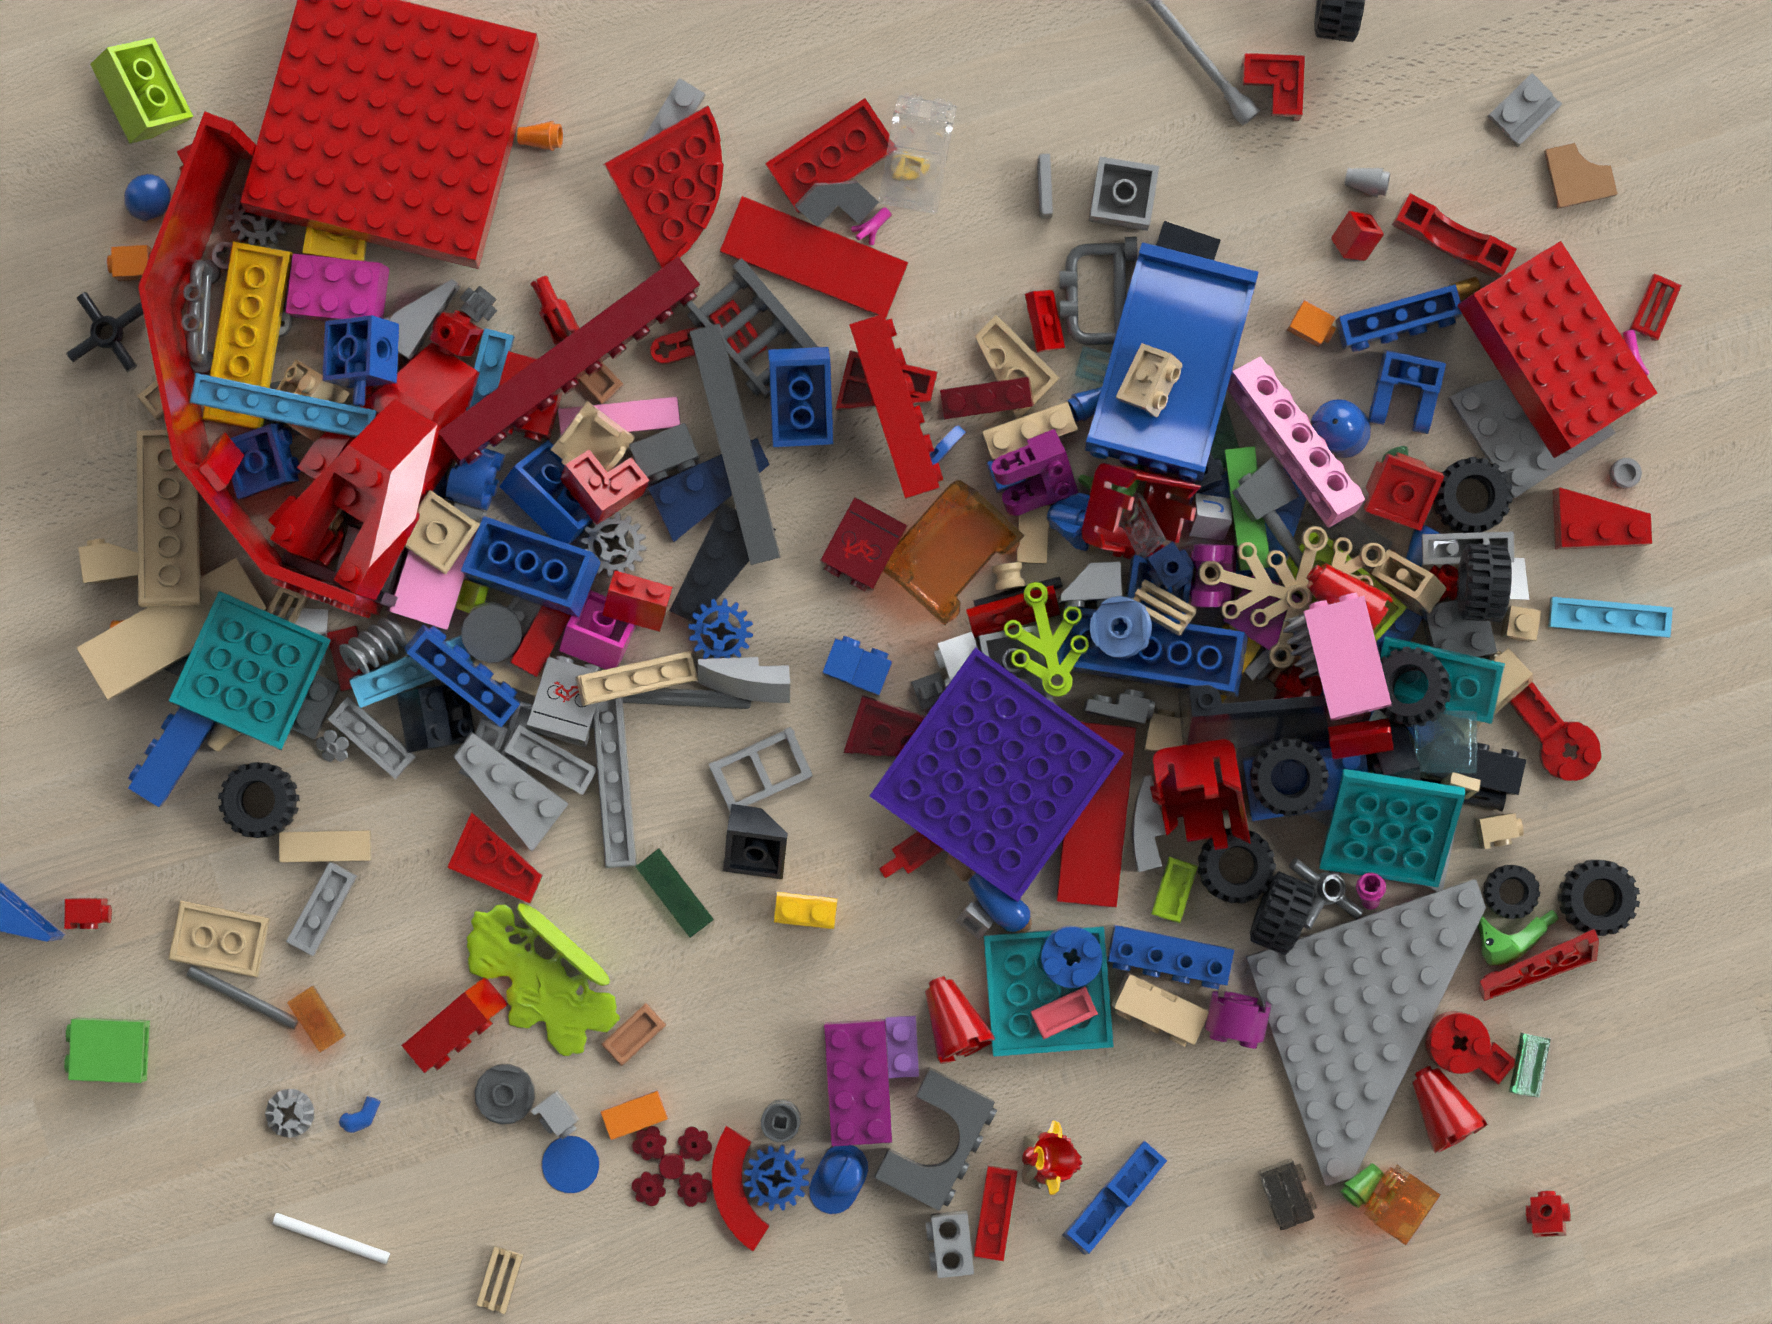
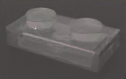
M1135 493L1133 495L1132 510L1122 509L1120 523L1136 554L1146 558L1166 539L1144 497Z

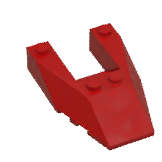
M431 342L397 370V383L378 385L365 396V405L361 408L377 411V416L393 399H397L440 425L441 430L463 414L466 408H469L480 373L455 356L438 350V346ZM325 432L312 444L297 468L315 480L355 437ZM438 439L432 463L428 462L424 480L427 482L425 494L421 493L419 504L429 490L433 492L453 462V458Z
M393 399L283 513L270 540L291 553L312 559L338 509L341 508L364 524L338 570L334 581L354 594L376 600L419 520L420 514L417 510L421 493L425 494L427 482L424 481L428 462L432 463L440 425L399 400Z

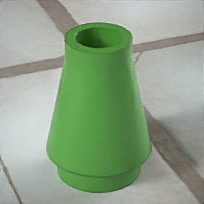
M1370 1163L1367 1168L1343 1184L1344 1188L1340 1192L1354 1207L1359 1208L1362 1204L1366 1205L1379 1181L1383 1178L1384 1173L1375 1164Z

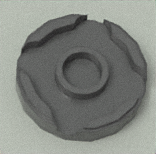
M482 603L472 608L465 617L461 628L462 642L468 653L476 659L488 663L500 662L510 657L519 647L522 637L521 622L514 611L506 606H502L500 603Z
M498 1064L486 1070L478 1079L475 1088V1103L478 1109L489 1121L498 1124H513L524 1118L532 1109L535 1100V1085L530 1075L521 1067L512 1064Z

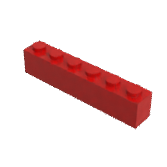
M883 313L849 324L905 499L939 489L938 482L944 479L939 463L932 464L929 453L934 452L930 435L923 436L920 424L925 423L920 405L914 407L910 396L916 394L911 376L905 378L901 366L907 364L902 348L895 349L892 337L897 336L892 318L886 320Z

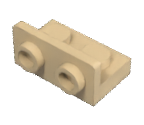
M1141 343L1116 398L1123 403L1143 409L1151 416L1157 418L1167 404L1168 395L1174 383L1180 377L1182 363L1171 353Z

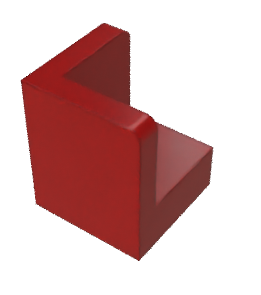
M1348 211L1331 239L1343 258L1365 261L1384 236V233L1371 214Z

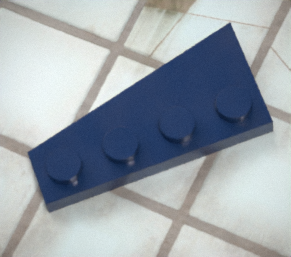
M758 438L751 440L758 471L761 473L770 464ZM722 454L648 488L673 542L732 496Z

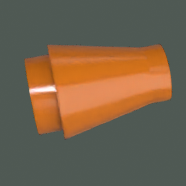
M554 121L518 127L517 141L519 145H528L554 151L555 148L562 147L563 129L561 124H555Z

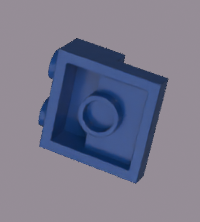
M283 423L268 424L230 438L245 455L231 478L237 499H245L261 492L275 490L299 481L298 473L301 470L297 467L300 463L291 454L289 445L292 444V435L287 428L283 427Z

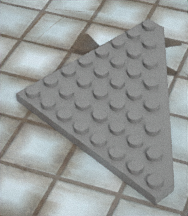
M1476 879L1299 938L1292 950L1286 955L1267 949L1246 956L1263 1007L1265 1001L1272 1005L1268 1021L1326 1186L1353 1178L1370 1147L1486 909Z

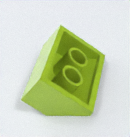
M154 37L107 47L90 63L130 144L154 138L194 117Z

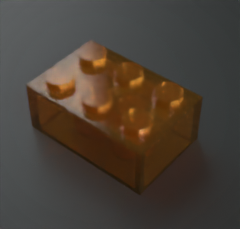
M1397 1164L1394 1169L1390 1167L1381 1179L1383 1186L1377 1194L1375 1192L1372 1193L1367 1204L1364 1205L1366 1211L1363 1214L1375 1225L1404 1245H1407L1441 1194Z

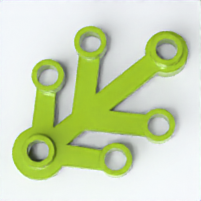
M1033 582L1026 586L1024 600L1027 605L1033 607L1040 639L1022 629L1021 623L1016 620L1008 621L1005 624L1004 632L1007 638L1016 639L1045 656L1047 668L1031 660L1028 652L1023 649L1014 651L1011 661L1014 667L1025 669L1042 679V686L1046 693L1054 697H1061L1070 691L1072 687L1070 672L1081 654L1087 652L1089 642L1083 635L1073 637L1071 640V650L1061 665H1059L1057 652L1073 626L1081 621L1082 614L1076 606L1067 607L1063 613V621L1052 636L1045 603L1048 600L1047 588L1042 583ZM1033 589H1039L1042 595L1040 598L1034 599L1030 596V592ZM1075 611L1078 613V618L1071 621L1067 618V613ZM1009 626H1018L1019 632L1016 635L1009 634ZM1083 640L1086 644L1085 648L1077 650L1074 647L1075 641ZM1018 654H1023L1026 656V661L1023 664H1018L1015 662V657ZM1060 676L1063 679L1062 685L1054 686L1051 682L1052 678Z

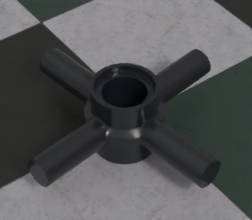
M87 292L80 294L77 300L93 322L90 327L91 336L66 352L69 359L75 362L97 346L106 349L111 348L127 373L134 370L137 365L121 341L124 335L123 328L144 315L141 302L118 318L103 316ZM106 325H112V336L109 339L103 340L101 338L102 328Z

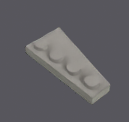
M472 732L453 755L533 852L567 807L568 803Z

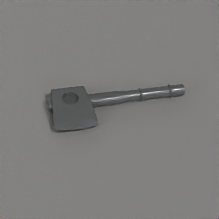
M1272 456L1252 474L1249 472L1238 480L1240 485L1232 493L1252 522L1261 517L1263 518L1279 544L1295 563L1294 566H1297L1299 569L1303 553L1275 511L1299 497V494L1287 472Z

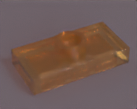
M314 985L287 1002L320 1053L347 1036Z

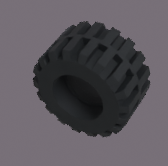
M1317 0L1314 21L1316 37L1354 42L1361 27L1365 0Z
M1469 457L1451 464L1441 472L1444 475V479L1434 499L1436 504L1434 510L1436 515L1440 514L1442 517L1440 521L1444 525L1448 524L1451 526L1450 529L1455 532L1482 533L1503 521V517L1510 510L1508 508L1509 503L1513 500V496L1510 495L1512 484L1507 482L1506 478L1508 475L1505 471L1501 472L1498 469L1500 467L1498 464H1492L1486 458L1476 459V457ZM1465 479H1476L1487 489L1488 503L1486 508L1479 513H1469L1462 509L1457 502V487Z
M1469 543L1463 550L1457 579V604L1463 620L1501 622L1510 601L1512 583L1511 557L1506 546Z
M1403 647L1402 651L1395 649L1390 652L1391 656L1388 658L1384 656L1381 659V664L1392 706L1379 710L1394 723L1404 724L1406 727H1413V725L1421 727L1425 726V722L1429 720L1433 722L1438 719L1436 716L1440 712L1443 714L1446 710V702H1450L1451 695L1449 690L1452 689L1448 678L1450 676L1442 663L1429 651L1427 653L1418 647L1416 649ZM1408 671H1420L1425 674L1429 683L1425 696L1412 704L1400 702L1394 694L1397 679Z
M1287 737L1280 738L1281 740L1277 741L1273 740L1266 747H1262L1258 751L1257 757L1253 759L1252 769L1250 770L1252 789L1261 804L1271 810L1272 813L1277 815L1283 814L1285 817H1291V815L1296 814L1298 816L1303 815L1305 811L1313 810L1315 805L1324 798L1323 794L1328 788L1327 780L1329 777L1326 763L1320 753L1308 742L1301 741L1298 738L1288 739ZM1286 759H1294L1302 763L1306 768L1307 782L1297 793L1282 794L1272 785L1271 772L1279 762Z
M261 762L243 764L236 771H231L228 774L229 778L224 780L221 785L223 790L218 795V799H221V805L218 807L219 811L223 812L225 816L223 820L226 824L232 826L231 829L234 832H239L245 837H270L284 831L285 827L293 822L294 819L292 817L298 812L299 808L296 807V804L300 799L295 790L297 785L291 781V776L288 772L282 771V768L277 765ZM256 782L266 783L272 789L275 796L273 810L268 816L263 818L252 817L248 814L243 804L246 789Z
M1231 828L1225 829L1228 848L1215 850L1213 838H1209L1201 847L1202 851L1198 855L1197 860L1199 861L1198 874H1200L1203 886L1218 899L1229 903H1247L1250 900L1259 898V895L1269 889L1268 885L1273 881V872L1276 870V863H1274L1273 859L1275 856L1273 850L1268 846L1269 843L1258 833L1249 830L1251 842L1249 844L1233 836ZM1230 848H1243L1253 858V872L1242 883L1228 882L1219 871L1220 857Z
M1599 859L1586 860L1584 863H1578L1573 866L1574 869L1564 875L1566 879L1559 886V888H1562L1561 894H1558V901H1561L1562 904L1559 908L1561 913L1566 915L1567 918L1565 920L1581 932L1586 933L1595 929L1598 936L1613 935L1618 933L1619 929H1625L1629 926L1628 921L1634 919L1637 915L1634 911L1640 905V901L1637 900V895L1640 894V891L1634 885L1636 882L1635 878L1627 873L1628 870L1625 867L1617 865L1618 863ZM1598 879L1607 881L1614 892L1613 905L1603 915L1589 913L1583 902V894L1586 887L1592 881Z
M1279 871L1274 875L1273 881L1268 885L1269 889L1262 896L1251 926L1250 941L1286 955L1296 944L1307 920L1314 898V886Z

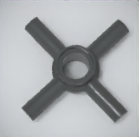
M1297 858L1290 862L1289 868L1314 886V898L1304 928L1309 930L1312 928L1324 905L1335 903L1355 919L1362 915L1363 909L1345 896L1346 885L1340 877L1342 872L1329 871L1317 874Z

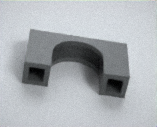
M930 1067L916 1096L951 1115L959 1128L958 1145L948 1159L933 1165L918 1163L888 1148L875 1174V1178L940 1211L943 1205L948 1207L956 1192V1190L952 1189L956 1178L963 1179L970 1163L966 1162L970 1151L976 1153L983 1140V1136L979 1135L984 1124L988 1126L991 1124L997 1109L993 1108L995 1104L993 1099Z

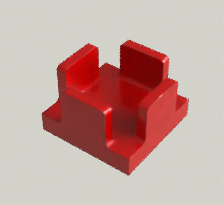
M1399 452L1396 453V456L1386 454L1383 463L1376 462L1367 482L1366 490L1369 496L1364 510L1421 531L1444 479V475L1441 472L1428 468L1425 462Z

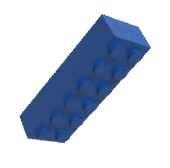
M1078 607L1082 614L1081 621L1073 626L1057 652L1059 665H1061L1071 650L1072 638L1077 635H1083L1088 639L1089 648L1086 653L1081 654L1071 672L1185 689L1189 686L1210 685L1216 688L1220 695L1238 697L1248 637L1245 632L1195 624H1188L1179 636L1151 620V636L1149 644L1144 650H1140L1131 657H1112L1103 652L1100 647H1097L1091 638L1090 621L1092 615L1097 610ZM1070 611L1067 613V618L1074 621L1078 618V613ZM1123 618L1119 619L1118 625H1114V630L1119 631L1120 636L1127 630V623L1123 622ZM1077 640L1074 643V647L1077 650H1082L1086 646L1083 640Z

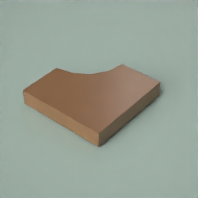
M1575 143L1544 151L1557 209L1609 198L1618 194L1611 165H1597L1587 161L1579 153Z

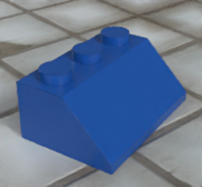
M547 440L518 462L499 487L552 539L570 544L585 531L586 527L593 523V520L562 483L560 478L565 465L561 463L562 458L551 451L553 444Z

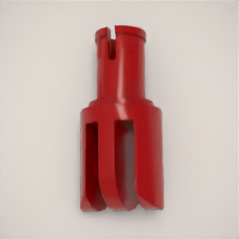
M546 275L536 279L537 282H531L530 285L533 287L542 305L539 315L553 343L557 345L578 330L579 326L566 300L558 299L549 281V277Z

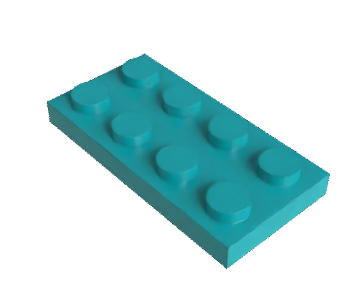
M1385 637L1380 660L1384 656L1386 658L1391 656L1390 652L1395 649L1402 651L1403 647H1410L1411 649L1418 647L1427 653L1429 651L1442 663L1450 676L1448 678L1452 689L1449 690L1451 695L1450 702H1446V710L1443 713L1492 724L1505 663ZM1408 671L1402 674L1395 683V697L1404 704L1418 702L1425 696L1428 690V679L1420 671Z

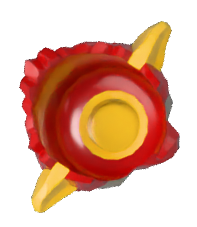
M1052 1121L1051 1127L1047 1132L1039 1131L1036 1134L1024 1136L1023 1146L1026 1150L1022 1155V1162L1024 1164L1022 1182L1027 1186L1041 1189L1046 1184L1049 1195H1055L1059 1191L1060 1182L1070 1179L1077 1170L1082 1168L1080 1166L1083 1164L1082 1156L1077 1153L1078 1151L1074 1148L1073 1143H1071V1138L1062 1135L1061 1125L1057 1121Z

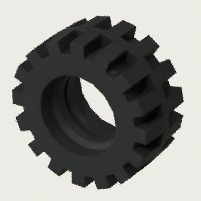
M1504 865L1494 869L1495 871L1487 876L1488 879L1484 882L1483 886L1485 887L1483 896L1486 899L1485 903L1495 914L1507 919L1522 918L1530 914L1533 908L1537 907L1539 903L1538 897H1540L1541 893L1539 891V882L1535 879L1536 876L1528 871V869L1518 865ZM1508 879L1518 880L1524 889L1522 899L1513 905L1505 903L1499 894L1502 883Z

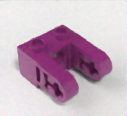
M1055 429L1028 439L1027 446L1004 454L993 461L992 471L995 480L1001 485L1013 484L1038 474L1037 477L1004 491L1002 501L1008 514L1014 516L1022 515L1079 493L1066 451Z
M1202 543L1194 545L1191 560L1194 568H1196L1195 580L1191 582L1190 588L1191 606L1220 607L1226 601H1235L1234 585L1223 582L1215 585L1205 584L1198 577V569L1205 561H1216L1223 567V570L1236 573V545Z

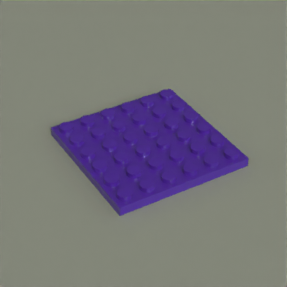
M974 648L869 797L1018 902L1124 753L980 650Z

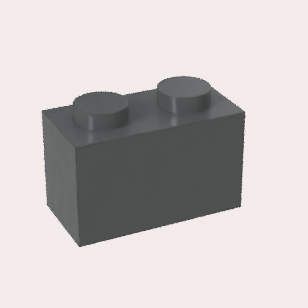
M686 423L629 445L636 464L647 478L650 479L651 483L668 477L666 472L678 468L679 472L696 466L694 461L700 459Z

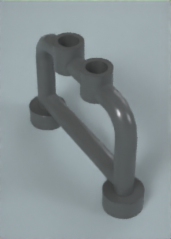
M1137 236L1125 237V243H1087L1078 245L1068 254L1065 271H1059L1060 289H1066V301H1060V319H1066L1068 333L1076 342L1085 345L1114 344L1126 301L1125 261H1137ZM1113 255L1114 332L1085 333L1079 328L1077 264L1082 256Z
M208 259L193 262L189 284L183 290L184 297L188 300V312L181 322L182 327L186 330V353L192 369L200 374L210 373L213 354L207 350L211 285L218 282L221 277V269L212 260ZM193 289H198L197 297L191 298L190 292ZM196 319V326L190 329L188 327L189 321Z

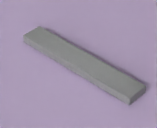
M622 697L597 703L593 716L606 868L637 865Z

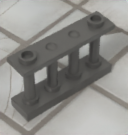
M741 258L733 265L735 274L732 277L734 279L699 309L690 301L687 304L690 311L687 316L698 329L701 326L704 328L712 326L707 319L710 314L741 288L745 290L748 287L755 295L752 298L753 302L721 329L728 356L749 379L745 384L756 397L762 394L766 399L770 396V391L765 387L769 383V367L759 376H756L746 365V362L780 333L784 335L787 332L794 340L790 349L815 348L818 346ZM768 310L775 318L771 321L772 325L737 354L726 340L760 311L764 313Z

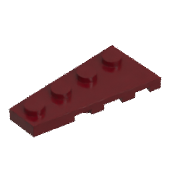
M862 695L843 753L898 756L925 716Z

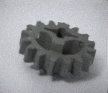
M232 194L236 202L235 204H227V207L233 211V214L226 216V219L229 222H235L230 227L233 233L241 231L238 235V239L241 242L249 238L248 242L250 245H256L257 241H259L262 247H267V240L271 239L277 244L278 238L276 235L279 233L284 236L287 235L283 227L284 225H292L291 223L277 220L275 226L269 230L270 225L275 219L261 216V220L258 221L253 216L255 214L247 213L242 209L240 203L242 194ZM243 223L254 225L256 233L246 230Z

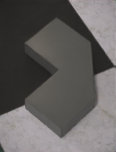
M854 180L844 181L843 183H815L794 206L819 227L837 206H840L860 224L879 201Z

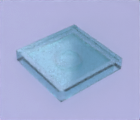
M1444 711L1443 714L1440 712L1436 716L1438 719L1435 721L1429 720L1425 722V726L1419 727V725H1415V754L1420 765V772L1477 773V711Z

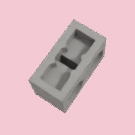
M967 1210L931 1214L932 1222H926L928 1241L934 1240L935 1252L929 1253L931 1271L937 1270L938 1278L974 1274ZM944 1222H952L957 1228L955 1234L950 1237L941 1235L939 1232L940 1225ZM948 1252H954L960 1257L959 1263L954 1267H948L942 1261L943 1256Z

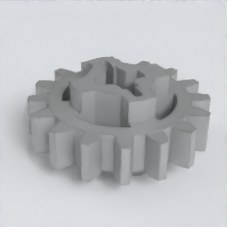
M616 512L614 519L609 517L598 525L595 524L594 529L585 528L586 532L590 534L589 538L581 539L582 543L588 545V548L585 550L593 552L598 558L594 548L595 540L602 547L603 552L600 555L601 557L598 558L601 564L597 573L601 574L604 569H607L608 577H613L615 570L625 573L624 569L627 567L634 572L636 569L633 562L635 560L643 562V559L639 556V551H647V547L640 545V541L646 539V535L637 534L641 525L638 523L631 526V516L628 515L623 521L621 520L620 512ZM618 525L615 531L609 533L601 531L607 526ZM629 531L634 539V549L627 545L626 537ZM617 537L620 538L618 543L626 552L617 549L609 552L610 546L602 538L613 541ZM621 556L627 558V560L621 564H610L612 563L614 558H618Z

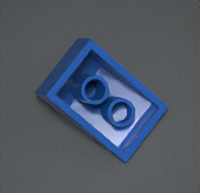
M0 881L1 932L46 942L61 940L65 936L63 932Z

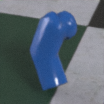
M367 1096L360 1112L354 1114L344 1113L340 1117V1127L348 1133H355L369 1127L373 1122L381 1101Z

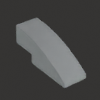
M758 657L698 659V683L710 689L751 701L790 703L789 665L759 666Z
M1151 775L1142 778L1133 811L1132 844L1137 872L1162 866L1155 837L1166 834L1159 805L1152 801L1150 786H1153Z

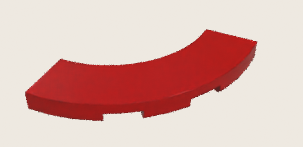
M726 1125L716 1146L713 1158V1193L718 1210L727 1227L743 1245L754 1251L770 1225L752 1208L743 1188V1162L752 1141Z

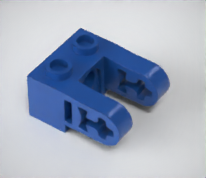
M1384 349L1370 407L1369 422L1384 425L1394 384L1410 385L1420 388L1412 431L1428 434L1438 393H1440L1446 363Z

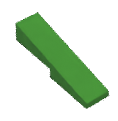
M1255 446L1226 449L1224 453L1236 552L1240 544L1250 542L1256 546V555L1263 567H1270L1266 562L1269 548L1265 521L1261 517L1252 522L1232 493L1240 485L1238 483L1240 478L1249 472L1252 474L1258 469ZM1250 546L1243 547V556H1251L1252 548ZM1237 553L1238 570H1250L1247 562L1241 559Z

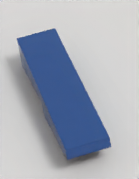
M1143 1141L1062 1236L1084 1255L1090 1254L1167 1160L1146 1141Z

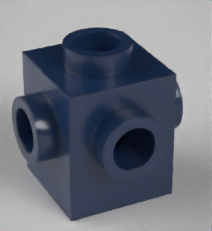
M1174 542L1167 544L1145 559L1152 569L1148 571L1151 580L1156 587L1162 585L1164 590L1172 587L1174 591L1189 582L1187 576L1193 573L1190 568L1193 565L1191 558L1184 549L1179 551ZM1168 563L1173 564V573H1169L1167 571L1166 567Z

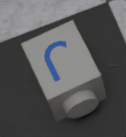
M1195 493L1193 501L1189 505L1196 508L1194 521L1184 519V522L1188 523L1189 536L1224 541L1232 522L1230 498Z

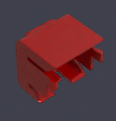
M1101 463L1094 474L1082 526V538L1084 542L1090 545L1114 551L1113 556L1115 557L1123 555V558L1131 559L1135 552L1149 557L1164 547V544L1159 543L1160 537L1174 543H1179L1184 519L1194 521L1196 508L1169 499L1170 494L1190 499L1201 488V485L1167 474H1157L1145 470ZM1136 479L1146 481L1136 528L1119 526L1122 509L1132 510L1134 497L1111 489V485L1115 484L1129 488Z
M1216 739L1193 743L1192 745L1160 749L1154 754L1153 765L1156 781H1154V786H1150L1152 801L1161 805L1166 836L1178 826L1177 818L1183 817L1187 842L1213 838L1215 850L1228 848L1222 810H1228L1232 835L1251 844L1235 747L1230 740ZM1216 759H1220L1223 778L1221 783H1217L1213 761Z

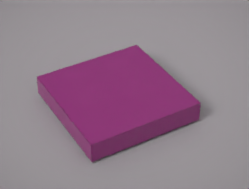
M1270 579L1273 584L1279 585L1278 583ZM1243 588L1240 594L1238 595L1237 599L1246 595L1252 590ZM1292 594V600L1295 603L1301 601V598ZM1267 596L1241 611L1237 618L1228 619L1224 617L1222 621L1237 631L1245 632L1248 638L1269 651L1273 645L1278 643L1287 610L1270 619L1264 627L1254 626L1250 621L1251 612L1255 609H1264L1280 600L1277 597ZM1234 605L1231 606L1227 615L1231 616L1236 612ZM1258 612L1254 617L1257 624H1261L1265 619L1262 612Z

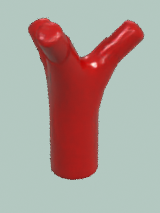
M343 527L338 531L336 538L318 558L326 566L342 551L345 540L343 538L345 531Z

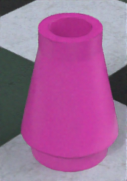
M1366 873L1356 882V891L1362 901V905L1366 909L1373 910L1377 908L1386 892L1384 879L1375 873Z

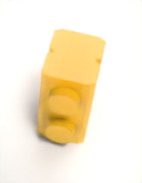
M778 891L774 923L834 929L838 898Z

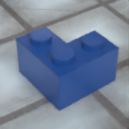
M843 636L842 641L835 638L822 673L880 696L892 665V661L887 659L889 654L872 648L871 652L864 651V649L859 648L860 641L847 636Z

